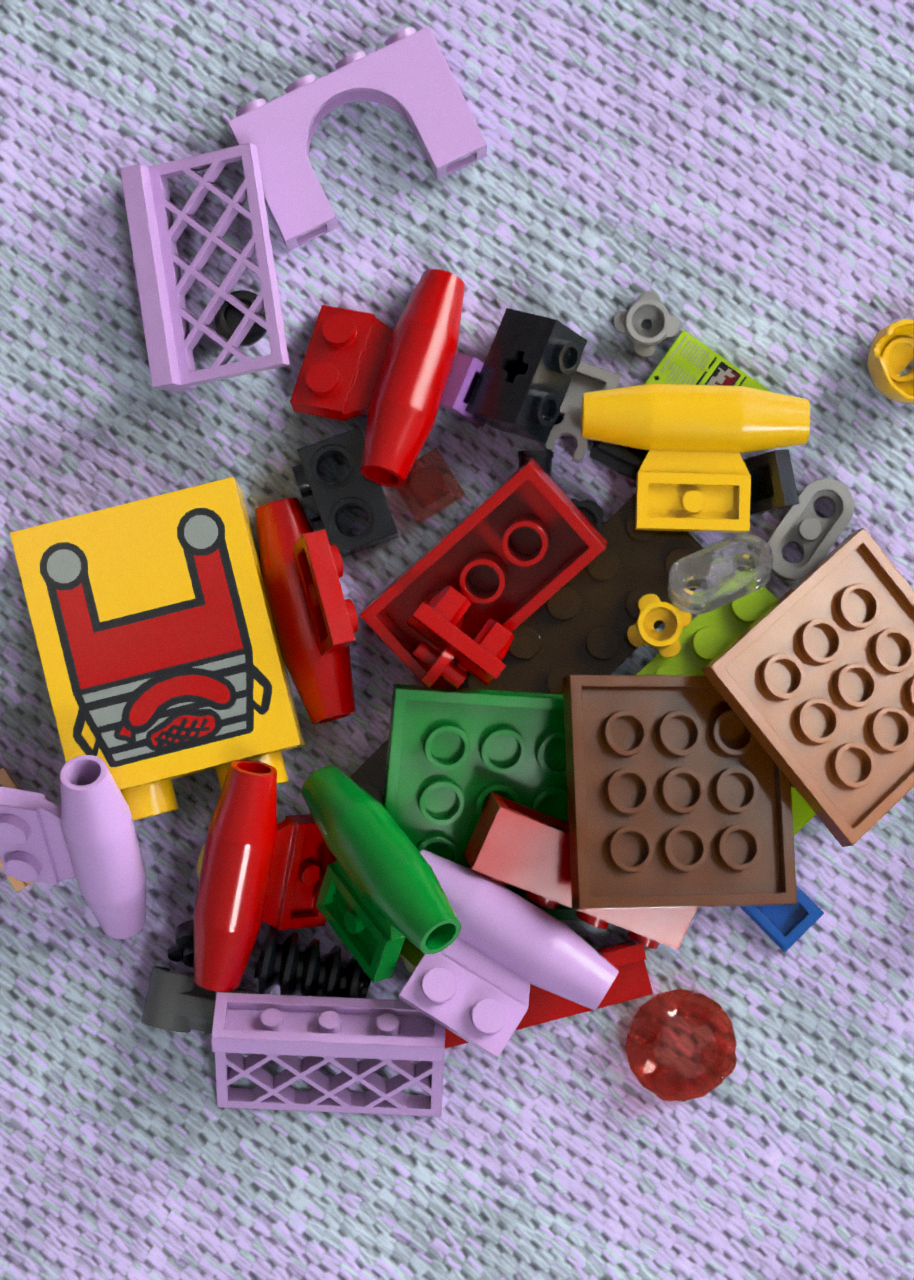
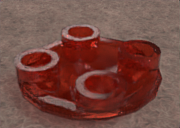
M675 989L659 993L639 1007L628 1025L625 1049L629 1067L644 1088L664 1101H687L707 1095L722 1084L725 1077L733 1072L737 1061L735 1054L737 1042L732 1021L720 1004L701 992Z

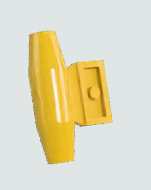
M650 383L585 392L582 395L581 438L648 451L636 474L635 530L748 533L750 531L751 475L740 453L807 444L809 438L810 403L808 399L744 386Z

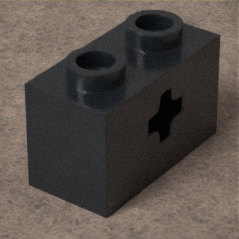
M506 308L465 411L503 432L546 443L552 427L559 416L560 407L573 375L580 364L581 355L588 340L556 319Z

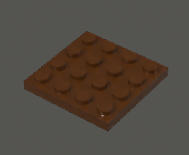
M569 675L563 678L572 910L797 904L791 782L706 676Z

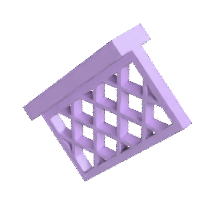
M246 143L150 167L136 164L120 168L152 388L179 392L196 389L195 385L289 366L257 146L252 143ZM242 161L245 180L232 198L214 185V182L226 164ZM208 169L204 176L196 172L199 170ZM187 174L199 184L183 209H180L170 201L167 178ZM209 191L229 204L212 231L193 218V215ZM247 198L249 203V209L243 206ZM172 212L178 216L174 222ZM238 212L251 220L253 235L242 252L222 239ZM188 224L207 237L191 264L178 255L177 240ZM217 245L237 259L220 286L200 272ZM255 253L258 265L252 261V258L254 257ZM180 267L186 271L183 276H181ZM246 267L260 276L261 291L250 308L230 294ZM195 279H198L215 292L199 319L186 309L185 295ZM225 300L245 314L229 340L209 327ZM263 309L265 310L266 319L260 316ZM188 322L194 325L191 331L189 329ZM256 322L268 331L271 355L252 359L238 347ZM205 333L224 348L210 368L195 370L193 349ZM233 355L241 360L239 362L229 363Z
M217 992L211 1034L212 1052H215L217 1107L442 1116L445 1027L402 1000ZM240 1053L250 1054V1055H248L247 1057H244V1056L241 1055ZM297 1056H307V1057L304 1058V1059H300V1058L297 1057ZM353 1058H361L363 1060L358 1062ZM270 1060H274L286 1069L273 1076L260 1066ZM411 1061H421V1062H419V1063H417V1064H414V1063L411 1062ZM330 1062L341 1069L342 1072L329 1078L317 1069ZM387 1064L400 1074L386 1081L374 1073V1071ZM244 1076L258 1085L255 1088L230 1087V1084ZM302 1079L314 1088L310 1091L294 1090L289 1085ZM358 1081L369 1088L370 1091L366 1093H351L345 1088ZM415 1083L431 1094V1096L407 1095L402 1090Z

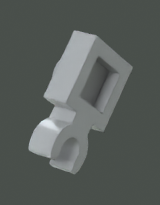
M580 361L560 407L559 416L564 418L562 423L552 427L548 440L544 444L546 452H552L558 438L568 436L576 443V450L574 451L572 461L579 463L582 460L588 446V440L581 438L582 395L585 392L617 388L621 375Z

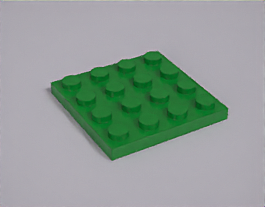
M393 684L382 806L419 852L423 849L471 869L464 851L491 792L568 822L564 701L562 694L437 686L429 688L428 686ZM508 883L506 884V888L558 920L582 921L576 916L577 910H572V908L559 903L555 910L545 908L529 900L525 896L526 890Z

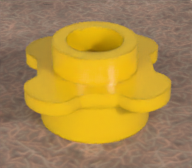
M655 594L644 595L638 602L640 613L636 624L630 626L627 631L628 640L635 647L646 645L657 649L664 658L674 657L681 649L679 638L683 628L691 622V612L684 605L673 606L670 603L661 602ZM662 621L665 624L664 630H655L654 623Z

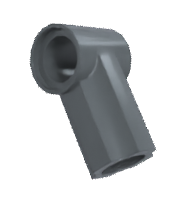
M153 966L141 1022L152 1027L176 1032L189 1033L193 1029L212 1033L217 991H211L198 986L194 982V973L189 972V975L170 972V968ZM241 988L231 992H224L259 994V992Z

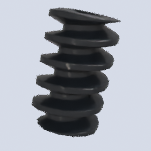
M270 925L254 973V978H258L259 994H270L276 985H280V995H296L299 991L301 996L366 999L371 979L354 956L346 965L342 964L341 946L335 945L328 955L323 958L320 956L319 939L313 938L305 950L301 951L299 950L297 932L292 931L283 944L277 943V928Z

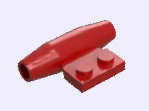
M429 269L423 272L393 330L376 318L374 314L322 305L292 393L290 403L294 412L346 422L348 418L368 414L360 472L365 478L379 485L399 487L404 484L435 423L458 348L465 290L464 282L458 276L448 271Z
M285 498L261 505L255 509L260 567L284 663L312 724L327 723L356 713L349 645L356 640L354 633L358 631V617L351 599H344L339 581V578L343 576V562L340 551L335 544H329L326 529L313 532L298 498Z
M236 760L231 763L208 826L193 913L194 982L198 986L211 991L231 992L239 988L262 921L278 930L319 927L326 924V919L316 907L327 866L334 863L336 858L326 846L311 814L286 815L285 820L277 824V770L266 763L253 760Z

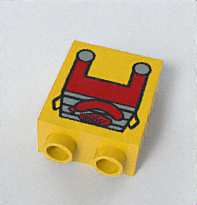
M234 477L10 532L66 763L81 755H93L101 758L106 763L125 798L133 821L179 809L172 783L174 779L216 769L220 789L222 790L229 767L236 760H253L266 763L277 770V785L289 781L282 752L305 747L306 744L262 578L260 560L243 491Z

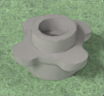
M646 291L639 295L638 302L628 311H620L616 314L614 328L618 333L626 334L634 344V353L637 356L647 358L655 353L656 346L665 338L677 336L680 330V322L676 316L669 315L666 307L660 303L658 294ZM650 320L652 322V327L650 329H644L642 327V321Z

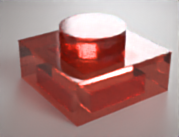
M437 448L417 459L404 484L395 487L418 525L465 497L464 491Z

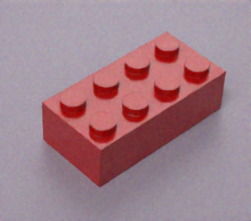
M531 457L369 602L360 613V616L420 681L429 669V666L412 654L423 640L437 652H442V650L406 624L407 620L422 602L428 604L432 598L449 585L465 596L471 603V606L456 624V627L471 639H474L490 618L512 632L606 549L607 540ZM452 659L451 662L466 673L468 671ZM440 675L432 686L450 687L452 684Z

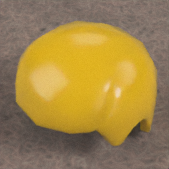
M899 319L882 328L874 337L867 356V367L874 387L889 400L906 404H914V367L905 375L899 376V374L914 358L913 319Z

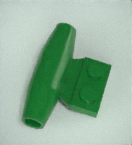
M326 766L312 773L303 784L302 796L326 846L336 858L334 863L327 866L316 907L371 981L374 983L392 978L405 937L425 954H435L450 946L460 933L461 923L432 867L382 804L339 768Z

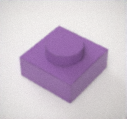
M457 352L440 406L469 423L484 427L485 422L465 411L484 362L474 356Z

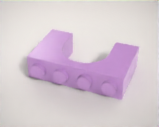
M429 26L417 32L413 27L400 30L385 40V47L368 55L364 51L352 53L335 64V71L316 79L315 75L299 78L285 88L286 94L268 103L263 98L251 101L235 112L236 118L228 121L237 145L252 143L257 146L265 203L288 251L338 228L335 213L310 164L309 149L313 134L320 122L330 112L340 106L352 102L370 101L388 106L399 113L413 130L437 180L487 156V143Z

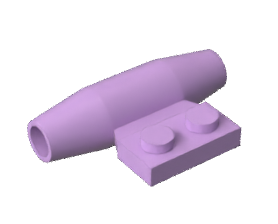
M81 755L69 760L60 772L61 807L46 800L43 793L0 786V859L5 875L23 882L37 881L58 885L59 881L76 878L82 896L106 935L114 939H127L138 934L146 922V870L130 808L106 763L101 758L93 755Z
M421 850L420 853L432 867L461 923V930L455 941L446 949L435 954H424L399 994L398 998L496 1060L528 1010L530 984L594 1011L597 1009L618 975L619 970L566 924L510 889L475 870L426 850Z

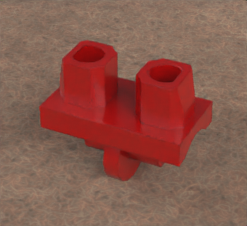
M449 585L432 598L428 604L422 602L406 622V624L442 650L441 653L437 652L423 640L412 654L429 666V669L420 681L430 688L441 675L456 688H459L468 675L451 662L453 659L483 683L489 685L492 680L497 679L506 667L501 661L513 641L514 634L490 618L474 639H471L456 627V624L471 606V603L465 596Z

